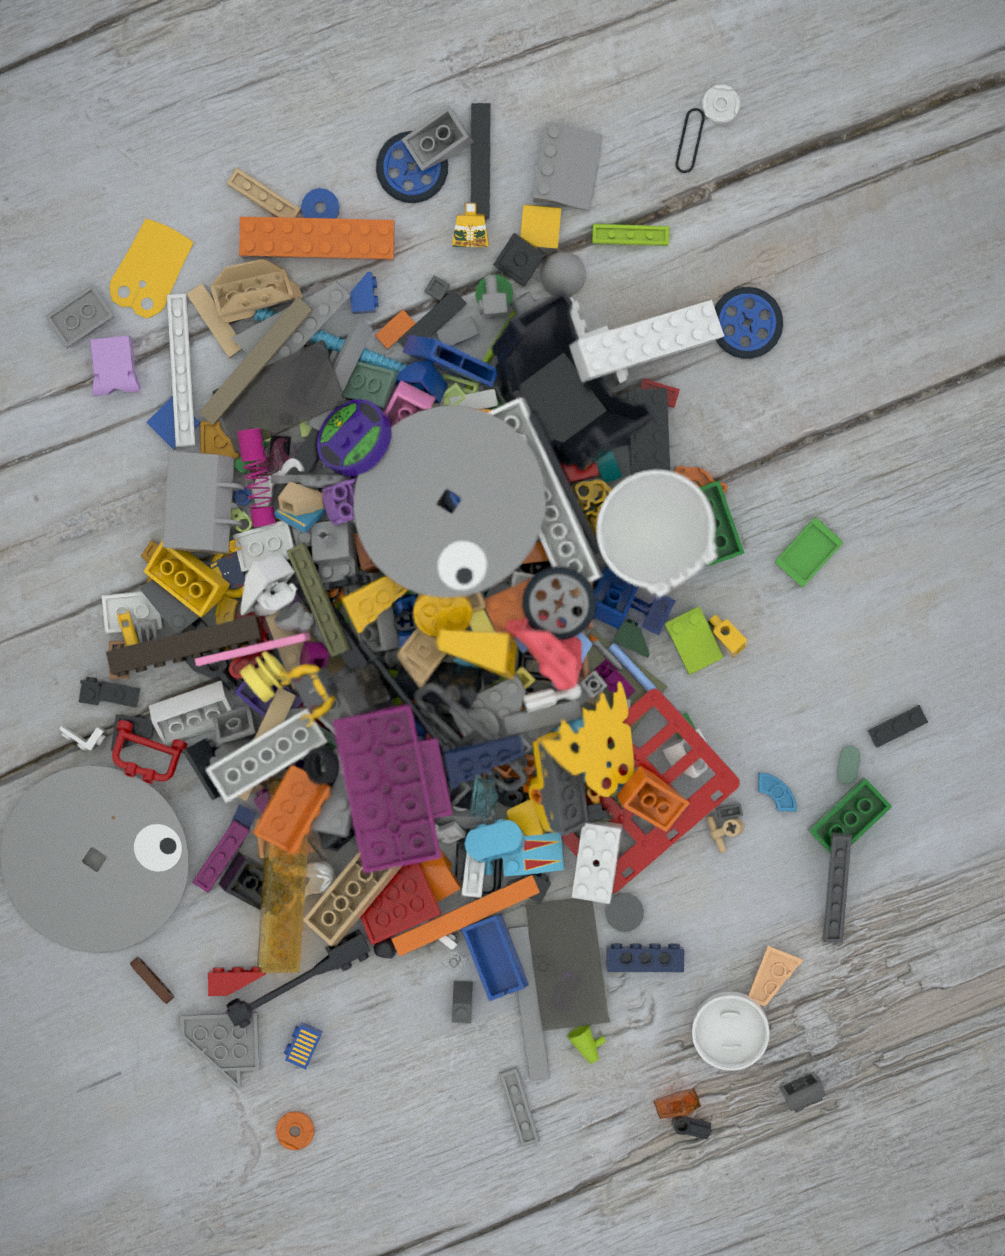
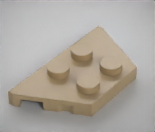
M417 628L400 649L397 657L416 684L422 688L447 654L438 649L436 636H428Z

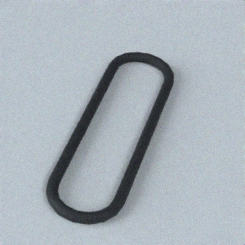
M698 108L690 109L686 114L676 158V168L681 173L691 172L695 165L705 121L704 112ZM698 111L702 115V121L692 165L689 170H682L679 168L678 162L688 118L691 112Z

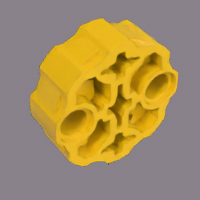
M601 480L582 481L574 488L582 505L585 507V511L588 510L590 505L600 504L594 511L587 512L597 533L600 509L605 498L613 489ZM579 487H584L587 490V496H581L578 493ZM599 491H601L600 499L595 501L594 499L598 497Z

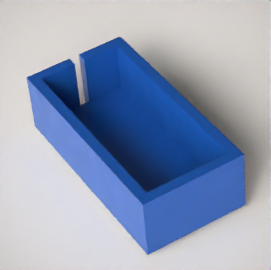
M502 913L472 923L461 929L489 1001L519 991L529 985Z

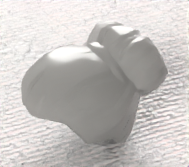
M297 602L291 607L283 608L279 616L274 618V622L282 630H297L299 633H306L314 622L313 613L305 612L302 604Z

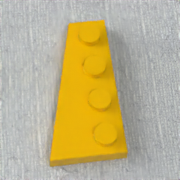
M384 575L342 597L341 600L356 632L359 634L364 630L365 626L370 622L372 623L381 612L388 609L398 597H401L409 589Z

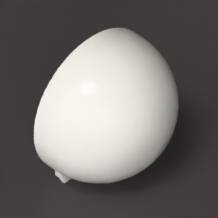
M650 470L632 475L619 483L610 492L602 505L597 522V538L600 551L606 563L624 580L634 585L648 588L652 594L656 593L659 598L671 590L669 587H675L690 579L704 564L707 565L718 557L714 552L717 548L714 545L716 527L712 508L701 490L694 483L679 474L663 470Z

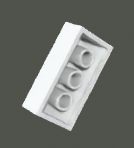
M222 681L149 705L152 723L164 745L172 744L174 739L184 740L215 729L213 716L233 710Z

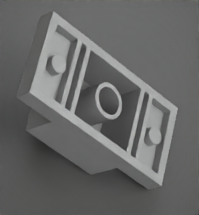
M327 512L311 527L312 559L314 563L318 564L322 583L345 579L346 575L353 576L354 573H358L357 548L353 536L356 533V526L351 521L334 526L329 520Z

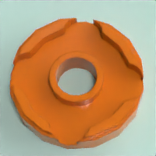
M292 1111L283 1115L276 1127L278 1141L282 1146L290 1150H299L308 1146L315 1132L311 1118L299 1111ZM298 1126L301 1133L294 1136L290 1133V1128Z

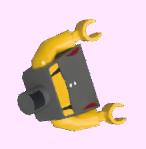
M304 664L292 669L290 673L283 671L279 674L278 677L285 675L288 678L286 681L281 682L282 685L288 684L290 678H294L291 681L309 713L313 712L311 715H305L301 719V721L305 717L311 719V723L306 727L311 726L315 718L319 719L331 709L335 701L334 694L338 692L336 684L341 681L338 673L330 674L325 667L318 668L314 665Z

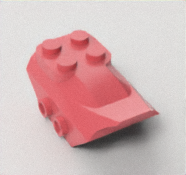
M538 614L542 620L549 618V615ZM526 617L507 622L505 630L527 646L530 653L539 662L540 672L544 676H548L558 690L566 691L577 685L582 668V642L576 636L565 640H557L549 631L534 630L529 625ZM559 619L556 620L558 627H566Z

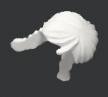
M312 861L299 867L290 866L286 868L280 864H276L273 867V871L288 876L305 875L310 878L306 886L300 888L292 897L283 902L284 908L288 909L292 907L295 901H299L308 895L324 894L336 880L334 868L325 861Z

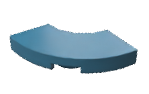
M758 773V792L772 797L776 803L777 811H797L795 798L784 782L772 775Z

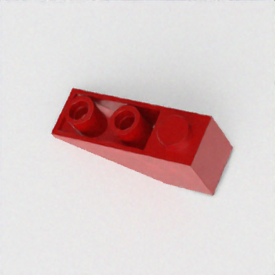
M262 966L251 967V970H243V967H232V970H224V967H213V970L208 972V996H228L266 975L267 969H263Z

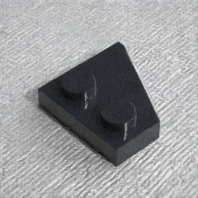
M116 714L111 751H113L119 733L116 730L119 720H125L133 724L131 733L152 739L154 725L151 719ZM125 739L122 748L137 743Z

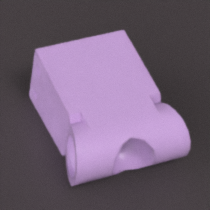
M130 336L90 339L95 375L93 396L109 395L117 389L125 393L141 392L136 376L133 338Z

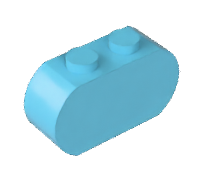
M506 819L494 821L495 824L488 826L487 824L478 825L476 829L471 830L466 836V851L473 859L480 863L517 854L523 849L525 844V835L522 829L516 823L510 820L506 821Z

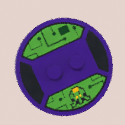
M357 399L340 405L330 413L321 426L317 439L319 457L324 464L339 475L356 476L365 473L382 459L389 447L392 435L390 420L379 407L367 400Z

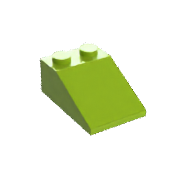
M699 606L664 623L689 675L723 658Z

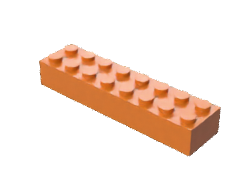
M240 217L239 256L394 260V220Z

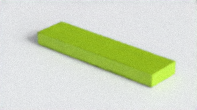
M593 224L592 244L669 246V226Z

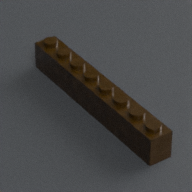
M253 615L107 651L106 655L111 674L123 677L129 675L128 671L136 670V673L147 671L149 666L154 665L155 668L166 666L165 662L173 661V664L184 662V658L189 656L192 659L203 657V653L206 652L217 654L222 652V648L229 647V650L240 648V644L246 642L248 645L259 643L258 639L263 638L259 617Z

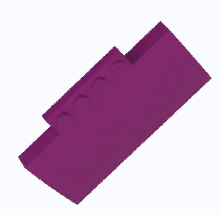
M410 703L333 720L364 873L441 858L433 818L452 815V809L438 739L417 740Z

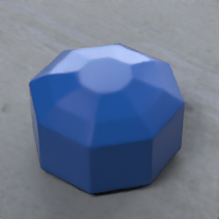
M247 488L235 491L233 500L239 506H247L252 501V499H248V496L252 495V493Z

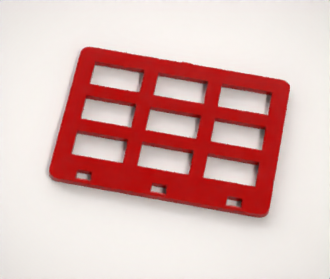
M656 688L650 689L628 709V716L623 721L624 724L631 726L650 708L655 706L669 722L639 749L632 742L634 769L637 766L645 768L673 789L674 787L670 783L700 757L715 775L687 799L690 804L667 832L655 826L645 834L631 819L635 815L633 812L626 808L622 809L611 795L609 797L600 795V802H603V806L608 808L609 813L613 816L608 822L623 824V828L637 842L617 860L613 893L623 888L740 786V779L664 694ZM678 732L692 749L665 773L661 774L647 757ZM611 737L607 740V746L614 741ZM621 764L618 768L621 776H625L628 773V766L626 764ZM608 777L602 781L604 789L611 787V779ZM585 782L584 785L588 789H591L590 787H588L587 782ZM591 789L592 795L598 794L597 792ZM719 790L723 795L714 802L711 796ZM588 794L585 795L586 804H591V798ZM672 829L679 832L671 840L666 836ZM575 832L566 836L561 835L562 841L578 857L580 838ZM594 860L595 863L600 864L598 860ZM630 866L634 871L625 878L622 872Z

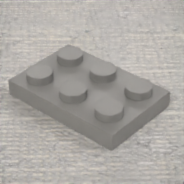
M92 284L45 317L68 349L115 316Z

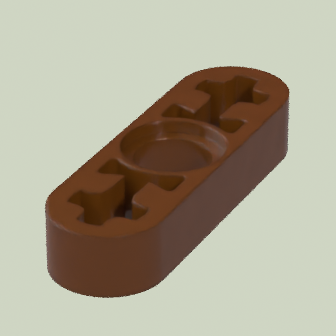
M137 956L130 962L135 972L164 1003L168 1004L175 998L169 988L140 957Z

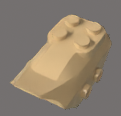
M266 259L228 266L210 285L218 318L226 323L250 318L255 315L258 309L295 301L297 297L303 299L299 284L293 282L287 276L284 268Z

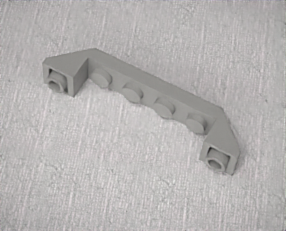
M593 671L577 682L582 691L579 697L580 706L607 686L596 671ZM566 698L559 699V700H557V702L565 701V700H568V699H566ZM558 724L517 733L521 735L524 753L526 754L532 749L533 742L537 741V738L546 735Z

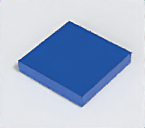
M172 396L146 423L174 450L176 448ZM194 416L195 430L200 425V421Z

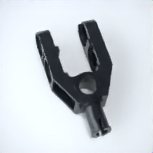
M200 617L192 623L195 629L208 627ZM191 656L184 658L193 671L212 679L219 678L228 691L238 685V682L228 672L230 666L228 659L218 661L220 667L217 671H214L211 668V663L197 666L195 659H192Z

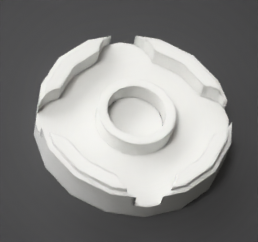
M724 84L715 85L704 94L702 100V110L705 116L710 121L718 124L733 120L740 108L738 94L732 87Z

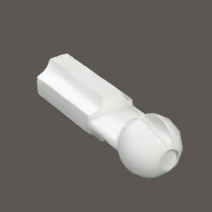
M577 683L575 687L566 691H554L552 688L523 695V701L526 711L529 713L554 706L559 699L576 700L580 697L582 691Z

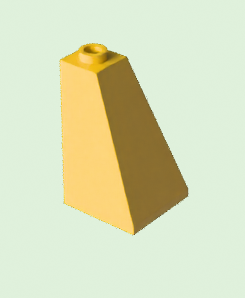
M440 630V635L436 639V645L441 652L514 680L518 641L511 635Z

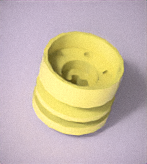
M265 650L262 655L266 662L257 657L258 668L249 663L240 673L252 690L266 703L275 696L272 686L275 685L282 690L284 687L279 680L286 681L288 678L285 675L278 677L281 672L287 671L274 656Z

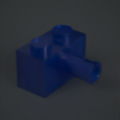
M656 594L653 602L649 604L635 596L633 601L639 605L632 603L630 608L645 614L641 628L659 635L676 600L665 595L659 598Z

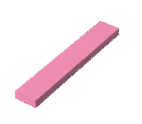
M309 632L196 658L195 663L197 666L308 641L311 638Z

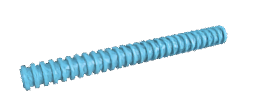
M268 307L256 310L254 320L262 322L279 312L275 313L273 309L269 310ZM318 330L309 341L311 344L316 343V346L321 345V348L326 347L328 351L331 349L340 353L346 339L342 340L339 336L335 337L334 334L330 335L329 332L324 333V330ZM368 348L363 349L358 360L398 373L407 367L406 363L403 365L401 361L396 362V359L391 360V357L386 358L384 354L381 356L379 352L374 353V350L369 351Z

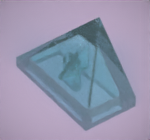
M474 777V782L476 783L473 785L470 816L488 819L499 798L493 780Z

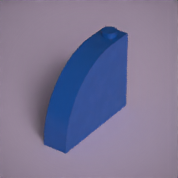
M409 335L402 351L417 360L430 361L435 368L481 385L493 387L497 377L496 367L437 339Z

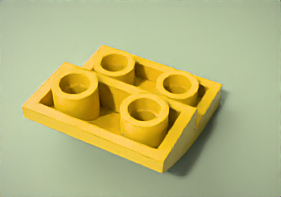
M523 204L520 236L535 247L558 249L561 208Z

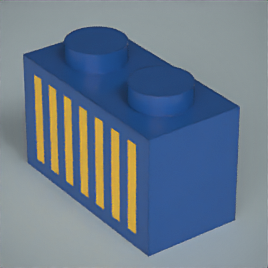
M303 1022L300 1027L296 1026L292 1033V1037H295L293 1043H288L284 1054L287 1055L285 1061L306 1070L323 1031Z

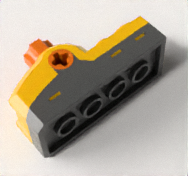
M558 730L537 738V741L533 742L537 776H527V782L523 785V791L527 792L530 796L543 829L566 836L584 827L589 819L582 773L577 775L570 773L557 762L542 744V740H561ZM573 742L570 745V749L577 754L579 746L576 742Z

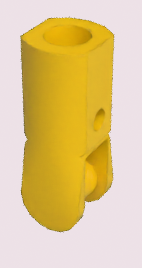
M127 610L124 614L117 613L126 647L138 644L130 611ZM128 620L130 626L124 627L123 622Z

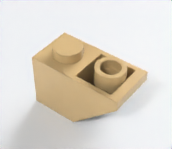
M292 482L287 484L278 497L280 510L296 516L324 509L325 507L322 492Z

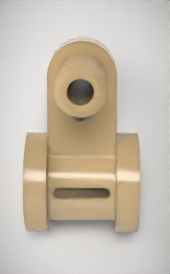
M713 816L706 818L711 830V838L715 840L720 853L727 851L722 836L734 837L744 831V823L738 818L727 820L723 828L718 829ZM736 824L737 828L731 830L730 827Z

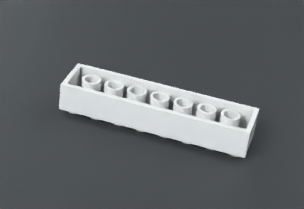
M709 300L578 340L569 347L583 383L715 342L724 337L713 302Z

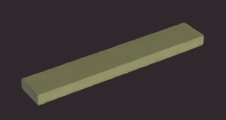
M301 543L287 550L289 559L331 658L349 651L350 647L306 543Z

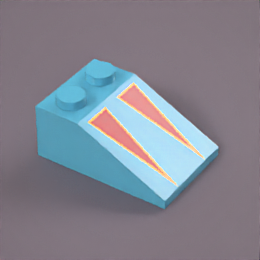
M548 832L542 835L525 836L524 847L519 853L503 857L504 876L564 870L561 834Z

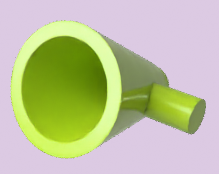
M589 1024L580 1025L567 1034V1039L589 1064L599 1060L597 1048L604 1044L606 1040L603 1036L594 1040Z

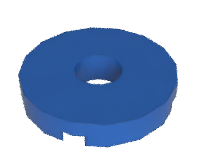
M323 188L313 189L308 192L303 198L301 205L304 218L336 219L340 209L338 199L334 193ZM321 202L326 205L324 212L318 213L315 210L317 203Z

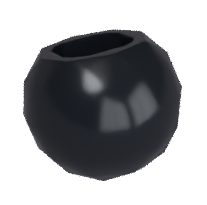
M392 938L374 944L373 949L377 957L392 959L396 955L397 951L391 940Z

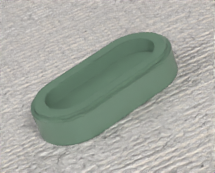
M846 746L840 753L837 778L844 784L854 782L857 777L860 752L854 746Z

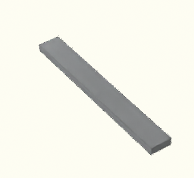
M528 925L509 928V934L529 983L526 988L518 991L530 1081L549 1078Z

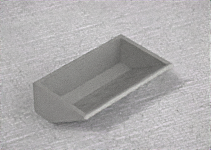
M169 451L163 548L207 555L228 553L230 527L242 526L241 521L230 520L231 509H237V504L231 503L232 491L244 490L243 485L233 483V457Z

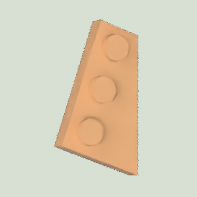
M767 945L747 996L765 1007L804 960Z

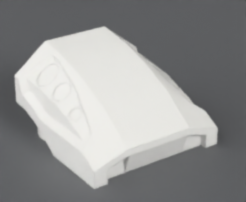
M285 581L280 582L273 588V595L270 591H266L257 598L258 603L255 604L254 613L257 616L277 613L292 603L297 589L293 584L288 585Z

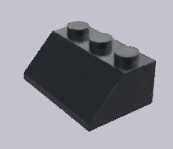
M204 738L183 750V753L213 801L222 795L206 769L210 767L211 757H216L215 750L217 747L212 739Z

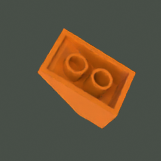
M639 766L617 794L622 807L665 832L690 804L686 798L659 777Z

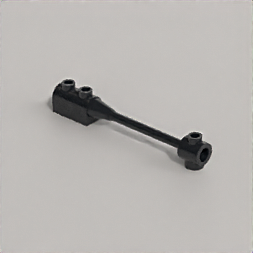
M357 929L346 935L338 945L325 947L328 955L318 962L314 968L250 1004L241 1001L240 998L230 1001L226 1005V1011L235 1027L239 1025L241 1028L248 1026L251 1023L249 1019L253 1017V1010L315 975L340 968L342 971H346L352 967V961L356 959L359 962L366 960L369 957L368 952L371 950L360 930Z

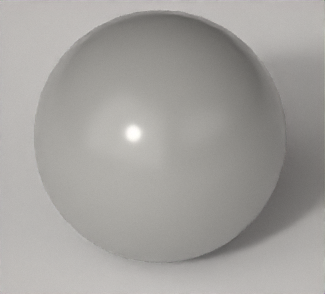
M557 252L550 255L544 261L540 271L542 285L550 294L556 295L564 291L570 297L579 292L586 280V270L580 258L573 253Z

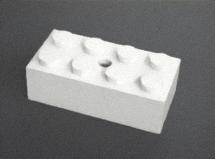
M588 820L585 826L582 827L572 898L610 904L623 824ZM594 860H598L600 864L595 863Z

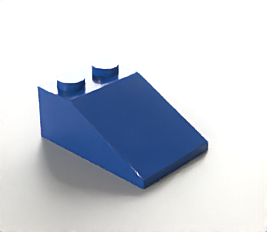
M606 564L602 573L603 576L600 577L594 590L596 596L594 618L619 630L639 586L624 580Z

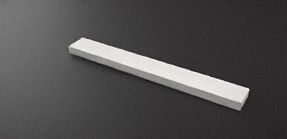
M186 294L167 295L175 441L176 447L195 446L187 297Z

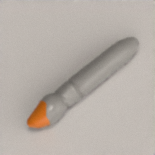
M589 635L592 645L597 647L616 669L623 670L620 661L601 641L593 635Z

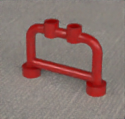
M119 720L116 727L119 733L112 751V759L115 765L124 769V775L128 777H135V774L142 775V781L152 784L154 780L164 782L171 779L175 773L180 755L187 748L188 744L178 739L173 740L171 747L131 733L133 724L125 720ZM126 739L172 755L167 772L160 774L154 769H145L134 762L121 760L119 755L124 740Z

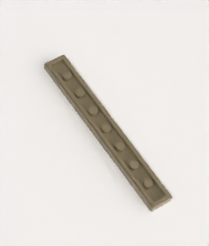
M297 297L199 413L212 425H215L312 313L313 309L303 299Z

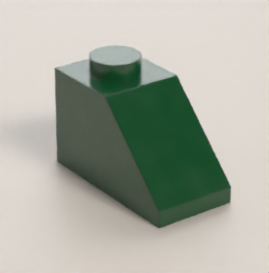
M628 619L627 622L623 621L613 641L648 658L650 654L642 630L637 627L639 623Z

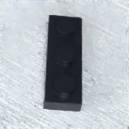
M920 705L867 731L877 748L928 723Z

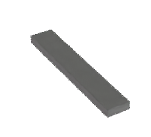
M831 833L823 942L843 943L851 833Z

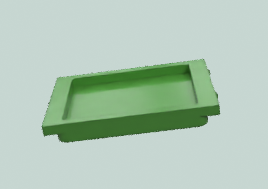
M814 517L774 563L803 588L844 542L827 528L823 522Z

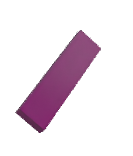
M235 819L192 883L209 893L250 832V829Z

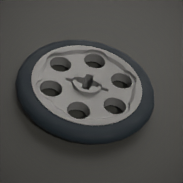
M551 567L537 573L527 584L523 594V611L529 625L534 630L549 631L557 640H565L581 634L590 625L596 611V596L590 582L581 573L567 567ZM553 579H560L563 585L560 589L552 587ZM576 586L580 589L581 593L578 597L570 595L569 590L571 587ZM539 590H543L547 594V598L543 601L536 598V592ZM564 593L562 603L565 605L560 606L557 612L554 613L556 610V603L554 602V600L558 601ZM574 606H580L583 609L581 616L573 615L572 608ZM542 609L549 612V618L546 620H542L538 616V612ZM560 617L567 620V626L564 628H560L556 624V620Z

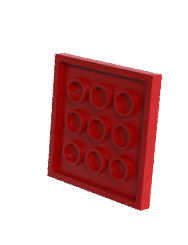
M418 862L403 865L360 918L371 945H374L442 913L422 865Z

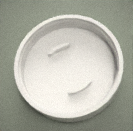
M739 992L715 994L706 999L694 1015L692 1024L694 1046L698 1054L708 1064L718 1069L735 1071L751 1066L761 1058L769 1042L770 1032L766 1013L758 1002Z

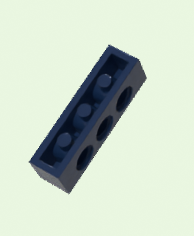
M611 943V947H606L607 972H684V948L676 943L668 944V947H661V944L651 943L649 947H641L640 943H631L630 947H622L621 943ZM623 953H630V961L623 962L621 955ZM649 953L650 960L642 962L640 960L641 954ZM662 953H668L670 955V958L667 962H661L659 960V956Z

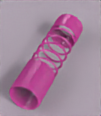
M261 428L237 431L242 462L263 459L245 465L243 469H265L247 475L244 478L267 479L246 487L247 489H268L250 495L248 499H270L249 507L251 509L250 515L253 527L276 523L274 506L255 507L270 502L273 498L253 497L271 490L270 487H252L267 482L269 478L250 477L263 473L268 468L248 467L266 460Z

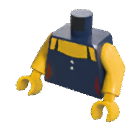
M238 539L229 542L228 553L215 555L212 558V563L209 564L213 571L230 583L224 595L232 598L243 597L245 573L241 571L237 551L241 550L242 546L236 547L235 545Z

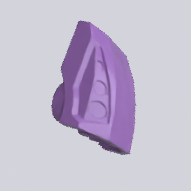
M357 478L323 488V503L328 518L334 526L355 520L354 493Z

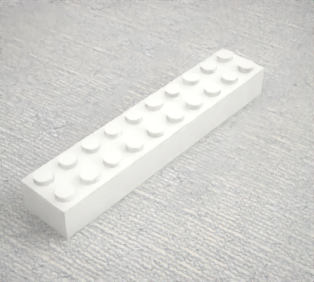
M525 398L516 399L488 412L515 429L530 446L539 463L546 492L545 514L539 537L552 566L574 569L581 573L589 582L602 577L601 570L579 520L529 421L531 411ZM573 586V587L570 588L569 591H571V590H573V589H575V588H577V587H576V586Z

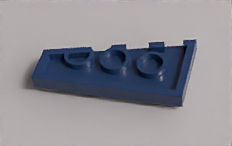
M517 734L444 751L451 788L454 789L458 787V784L464 781L468 782L483 772L487 773L495 766L504 765L525 755L521 735Z

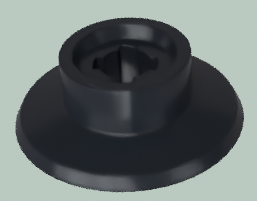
M507 778L503 781L512 784L519 778ZM497 785L494 791L496 800L507 807H514L523 803L528 796V793L523 791V786L515 791H505Z

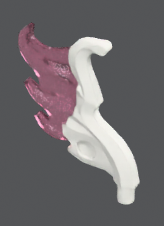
M277 439L272 445L269 457L264 462L259 463V467H266L268 470L251 476L269 478L267 482L252 487L271 488L270 491L253 497L273 498L274 487L277 483H271V475H288L293 467H297L298 471L304 472L305 468L302 463L297 459H291L283 449V445L288 439ZM250 469V474L257 473L265 469ZM252 479V480H253L255 483H258V482H261V481H264V480H267V479ZM250 489L252 495L268 490ZM254 499V500H255V503L258 504V503H261V502H264V501H267V500H270V499ZM272 501L258 505L256 507L271 506Z

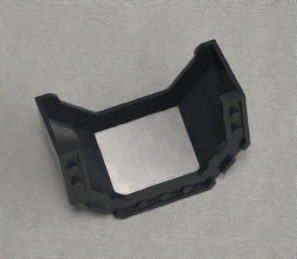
M561 291L510 319L493 344L492 352L493 355L497 356L498 363L495 364L498 379L502 380L503 387L500 388V391L506 403L508 404L519 398H525L530 411H537L561 462L568 466L575 465L578 470L584 471L646 426L655 414L646 403L636 404L615 396L605 385L601 377L582 383L569 347L576 342L571 317L572 300L564 291Z

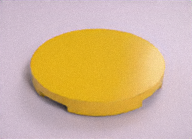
M421 594L414 605L415 623L428 636L437 637L440 635V630L465 631L472 618V605L467 596L434 597Z

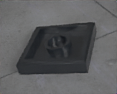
M514 232L493 265L525 287L546 254Z

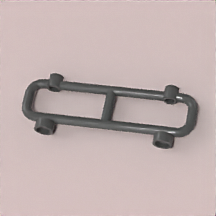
M429 683L415 692L414 700L420 708V712L425 718L429 717L459 748L468 746L469 743L479 737L485 742L494 740L456 702L460 698V692L455 686H449L444 690L437 684ZM429 691L436 692L474 731L461 739L435 713L434 707L423 701L422 696ZM522 755L507 763L520 776V779L512 784H508L501 779L499 771L491 770L485 773L487 784H496L505 791H515L522 787L528 778L524 770L528 765L526 757Z

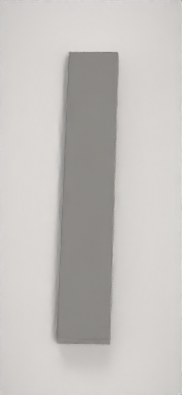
M355 320L309 415L306 425L320 431L326 418L334 411L373 328Z

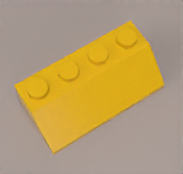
M161 541L143 571L199 617H203L222 599L230 586V583L192 553L163 548V541Z

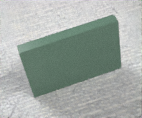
M358 361L341 397L350 400H367L379 408L386 409L399 373Z

